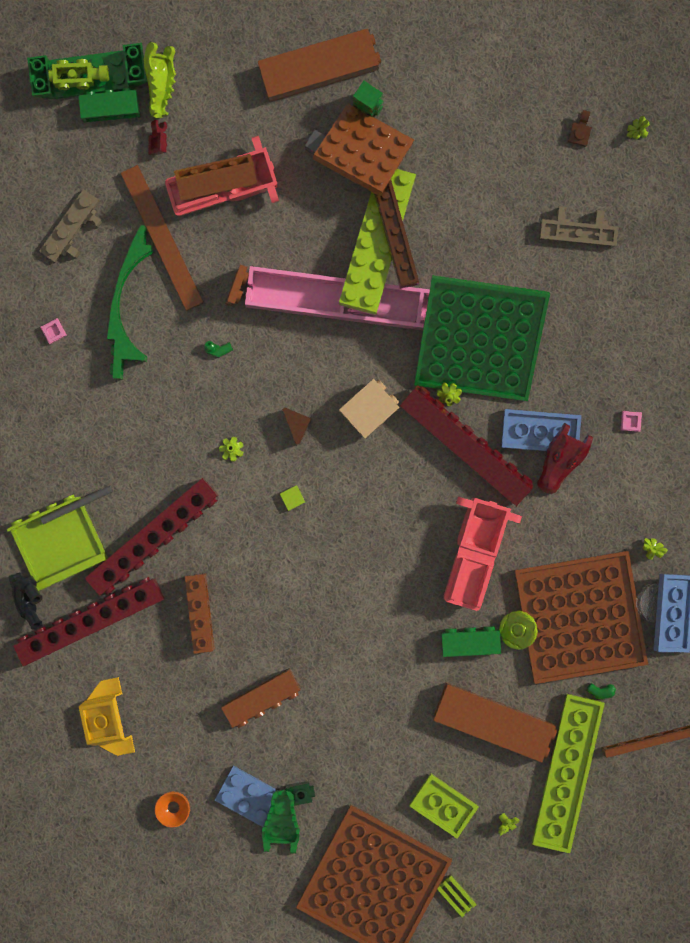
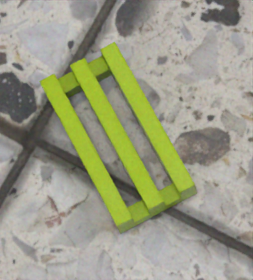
M449 875L440 883L437 890L461 917H464L466 912H469L472 907L476 906L474 900L452 875ZM449 881H451L453 885L460 891V893L467 899V901L470 903L468 906L460 898V896L453 890V888L448 884ZM445 886L448 889V891L462 905V907L464 908L463 910H461L458 907V905L451 899V897L444 891L442 887Z

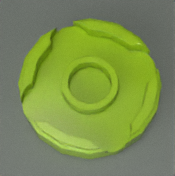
M513 611L504 616L500 622L499 630L502 640L510 648L516 650L525 649L532 645L537 638V624L533 617L526 612Z

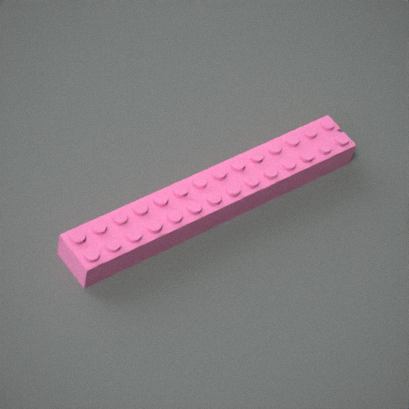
M250 266L249 287H247L245 306L246 308L423 330L429 289L414 287L400 289L399 285L385 284L377 314L373 315L339 305L345 278Z

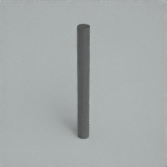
M109 485L41 517L40 520L44 525L112 493L113 489Z

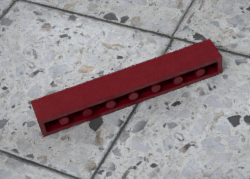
M417 385L400 405V407L516 507L532 490V480L528 476H522L513 463H507L499 451L492 450L484 438H478L470 426L467 424L463 425L459 421V417L455 413H449L441 401L438 399L434 400L430 396V392L426 388Z

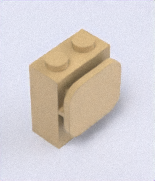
M374 379L370 381L339 409L342 415L364 439L400 408L397 405L400 402L393 394L389 396L384 391L386 387L380 380L377 382Z

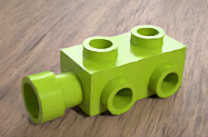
M78 59L76 63L58 60L57 64H52V70H49V80L59 90H69L70 87L88 89L89 86H94V80H100L101 82L109 81V71L107 65L93 68L92 64L88 63L86 59ZM67 75L68 79H62V77ZM87 75V78H81V76Z

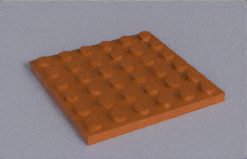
M629 551L514 570L521 611L532 616L537 624V638L532 645L527 647L534 684L648 665Z
M350 804L300 897L296 909L359 943H409L451 865L452 859Z

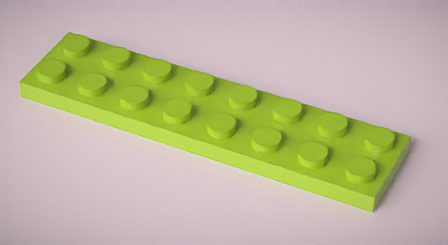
M397 169L391 181L403 221L416 174ZM371 192L339 305L376 315L392 258L375 195Z
M566 693L532 845L565 853L571 852L605 705L604 702Z

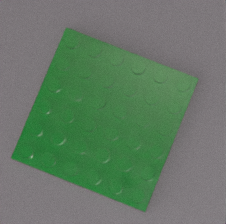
M432 275L414 385L442 389L441 385L443 383H447L448 387L454 383L457 385L456 389H461L462 392L528 401L550 292Z

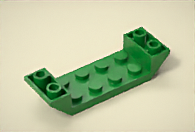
M142 43L123 45V50L61 59L49 60L46 55L27 58L33 97L46 99L69 98L84 95L85 92H95L97 94L103 93L104 90L121 91L124 88L134 89L147 82ZM78 59H86L88 63L92 64L93 68L107 65L109 81L101 82L100 80H94V86H89L88 89L70 87L69 90H59L55 88L53 82H50L49 70H52V64H57L58 60L76 63ZM64 75L62 79H68V76ZM82 75L81 78H87V75Z

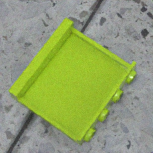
M71 495L63 499L64 503L60 505L54 503L47 506V511L40 513L36 511L28 515L29 519L25 521L19 519L12 522V527L7 529V531H11L30 575L36 580L38 591L108 559L85 506L44 525L40 520L41 517L81 499V497Z

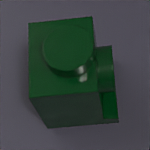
M309 781L286 785V791L291 792L294 796V806L312 803V797H315L314 785L310 786ZM303 792L305 796L300 798L297 794Z

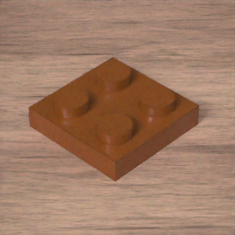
M240 264L237 268L225 303L226 305L232 307L240 301L243 293L240 287L241 285L244 286L247 282L249 273L246 270L248 267Z

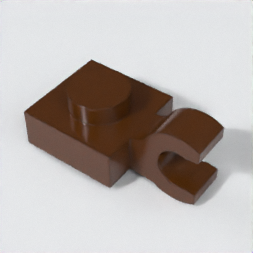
M583 110L579 123L573 122L568 139L569 143L587 146L592 127L586 126L590 116L589 111Z

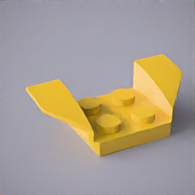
M119 677L100 681L88 699L79 706L87 745H98L117 756L135 752L132 735L124 736L116 697L122 694Z

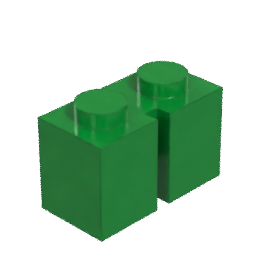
M363 80L353 95V106L371 117L374 115L378 116L382 111L384 103L383 93Z

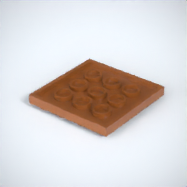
M347 103L314 153L313 160L381 196L411 148L414 139L380 120L368 116L358 108Z

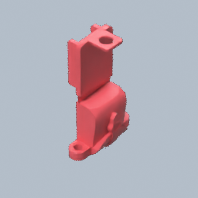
M259 136L252 137L255 151L243 154L251 155L257 184L246 188H236L229 192L222 191L209 196L196 197L193 200L181 201L175 176L168 178L165 181V185L174 213L177 216H182L231 200V202L239 201L268 191L272 203L278 202L279 198L275 189L278 184L274 174V166L272 161H270L266 147H262Z
M458 497L456 504L467 507V511L458 535L457 545H459V550L447 583L444 600L448 603L478 611L482 606L507 521L520 523L522 516L511 513L510 508L497 505V503L492 501H484L477 498L468 500Z

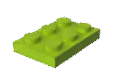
M432 773L427 777L409 804L411 808L457 839L479 808L476 803Z

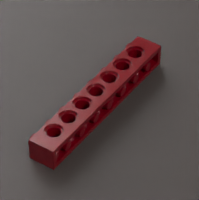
M202 478L85 578L99 596L104 593L107 596L115 589L114 585L118 581L122 583L130 577L128 573L133 568L138 570L145 564L143 560L147 556L152 558L159 552L157 548L160 545L164 544L166 546L174 539L172 537L177 531L181 533L188 527L187 522L191 519L194 521L203 514L201 510L206 506L208 508L212 507L217 502L216 498L219 495ZM196 495L202 498L200 506L193 504L192 500ZM180 508H185L188 512L187 517L184 519L178 516ZM166 520L171 521L173 524L171 531H166L163 527ZM151 533L158 535V541L155 544L149 540ZM137 545L142 546L144 550L141 556L136 555L134 552ZM122 558H126L129 561L127 568L121 567L120 560ZM108 570L114 573L112 581L107 580L105 577V573Z
M147 577L139 581L140 586L135 588L132 585L121 590L123 594L119 596L112 594L105 597V602L100 605L95 602L87 606L88 610L83 613L78 610L70 614V619L66 621L59 619L53 622L52 628L46 630L43 627L34 631L36 635L31 638L26 635L18 639V644L13 647L22 666L24 667L164 600L165 598L156 579L150 580ZM138 590L145 593L143 601L138 600L136 597ZM120 599H125L128 602L126 609H122L119 606ZM103 607L110 609L111 614L109 617L102 615ZM86 615L92 617V625H87L85 623L84 619ZM68 624L75 626L76 631L74 634L68 632ZM51 632H55L58 635L57 642H53L50 639ZM34 640L41 644L40 650L33 648Z

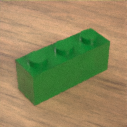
M124 88L118 92L104 90L103 93L97 94L95 92H85L84 95H79L80 116L84 123L141 117L139 95L132 88Z
M484 626L483 630H476V627H464V631H457V628H445V632H441L442 656L501 654L500 630L495 629V626Z

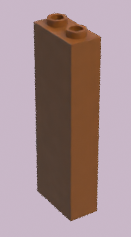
M367 28L259 60L258 66L269 102L379 70L381 58L379 52L375 53L374 45H376L374 35L370 34Z
M447 682L433 715V720L539 762H543V759L548 757L550 752L549 743L551 740H554L557 733L556 726L551 722Z

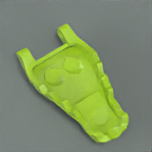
M149 42L144 55V68L150 95L149 112L155 118H162L169 114L165 111V107L168 105L167 100L172 98L171 93L174 92L172 85L176 83L174 80L176 72L173 65L175 48L166 46L163 54L156 53L158 49L157 44Z

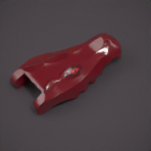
M566 423L562 425L560 431L549 443L546 451L547 456L544 459L543 472L537 481V486L540 490L548 494L557 492L562 482L588 455L593 440L592 436L586 435L584 441L581 442L567 435L570 425Z

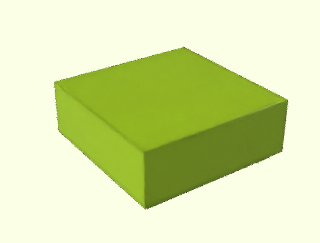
M297 485L280 493L288 511L305 503Z

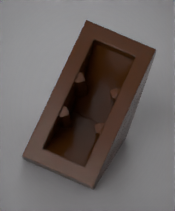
M283 408L282 410L295 443L299 445L311 418L288 408Z

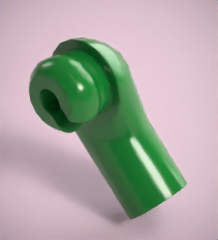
M207 341L204 345L206 353L217 358L233 351L230 342L219 346L212 341Z
M590 683L586 691L602 700L612 698L615 695L616 688L614 685L608 684L606 688L600 689Z

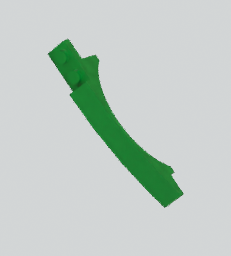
M144 225L139 227L119 273L111 304L107 339L115 341L111 345V355L114 356V360L110 364V375H113L114 379L123 380L124 361L147 362V356L138 350L127 336L120 316V297L126 279L141 261L153 254L152 246L146 245L147 228Z

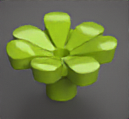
M640 116L639 120L635 119L633 125H629L627 128V137L639 139L641 136L646 138L648 136L646 128L650 125L649 121L644 116Z
M443 383L441 385L442 390H437L439 401L442 403L446 402L447 406H452L453 402L456 404L460 402V397L458 396L462 394V390L456 389V384L452 383L448 387L447 383Z
M232 437L230 441L225 438L223 440L224 446L219 447V451L224 452L222 455L224 460L230 457L231 462H235L237 460L236 456H243V451L240 450L243 448V443H237L236 437Z
M644 539L643 549L648 551L646 554L648 559L652 560L655 555L658 558H662L668 551L666 548H663L664 545L662 543H657L656 539Z
M505 813L501 814L499 819L502 825L499 827V835L507 833L509 829L514 830L517 827L515 824H518L520 820L517 817L508 819Z

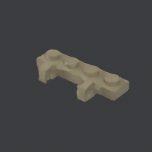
M83 189L39 251L55 263L61 255L66 256L68 253L77 259L81 252L71 246L73 244L72 240L82 225H86L88 221L98 228L102 224L101 219L95 216L97 211L94 210L100 201Z
M559 206L557 208V216H552V220H541L539 239L612 247L617 245L618 227L608 226V221H604L605 211L596 210V219L594 222H590V224L570 222V219H565V209L567 207Z

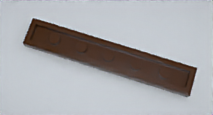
M390 180L381 196L375 193L374 195L398 284L401 289L419 285V279L393 184Z

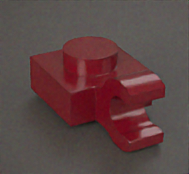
M158 120L151 122L152 135H148L149 155L166 153L167 133H163L167 129L166 122H161L159 125Z

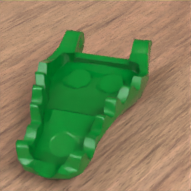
M275 791L272 794L271 806L262 827L263 852L270 851V843L291 844L290 854H296L300 829L294 809V796L289 791Z

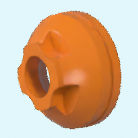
M171 791L163 794L155 805L156 818L166 827L171 828L182 825L190 814L189 801L179 792ZM170 802H177L179 804L178 812L172 813L169 811L168 805Z

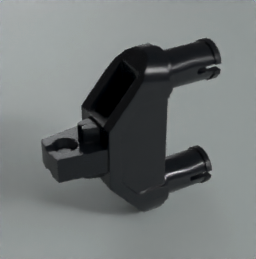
M20 572L10 575L9 582L18 613L27 620L32 630L39 629L42 626V621L36 614V604L41 602L43 598L36 588V580L33 576L25 578Z

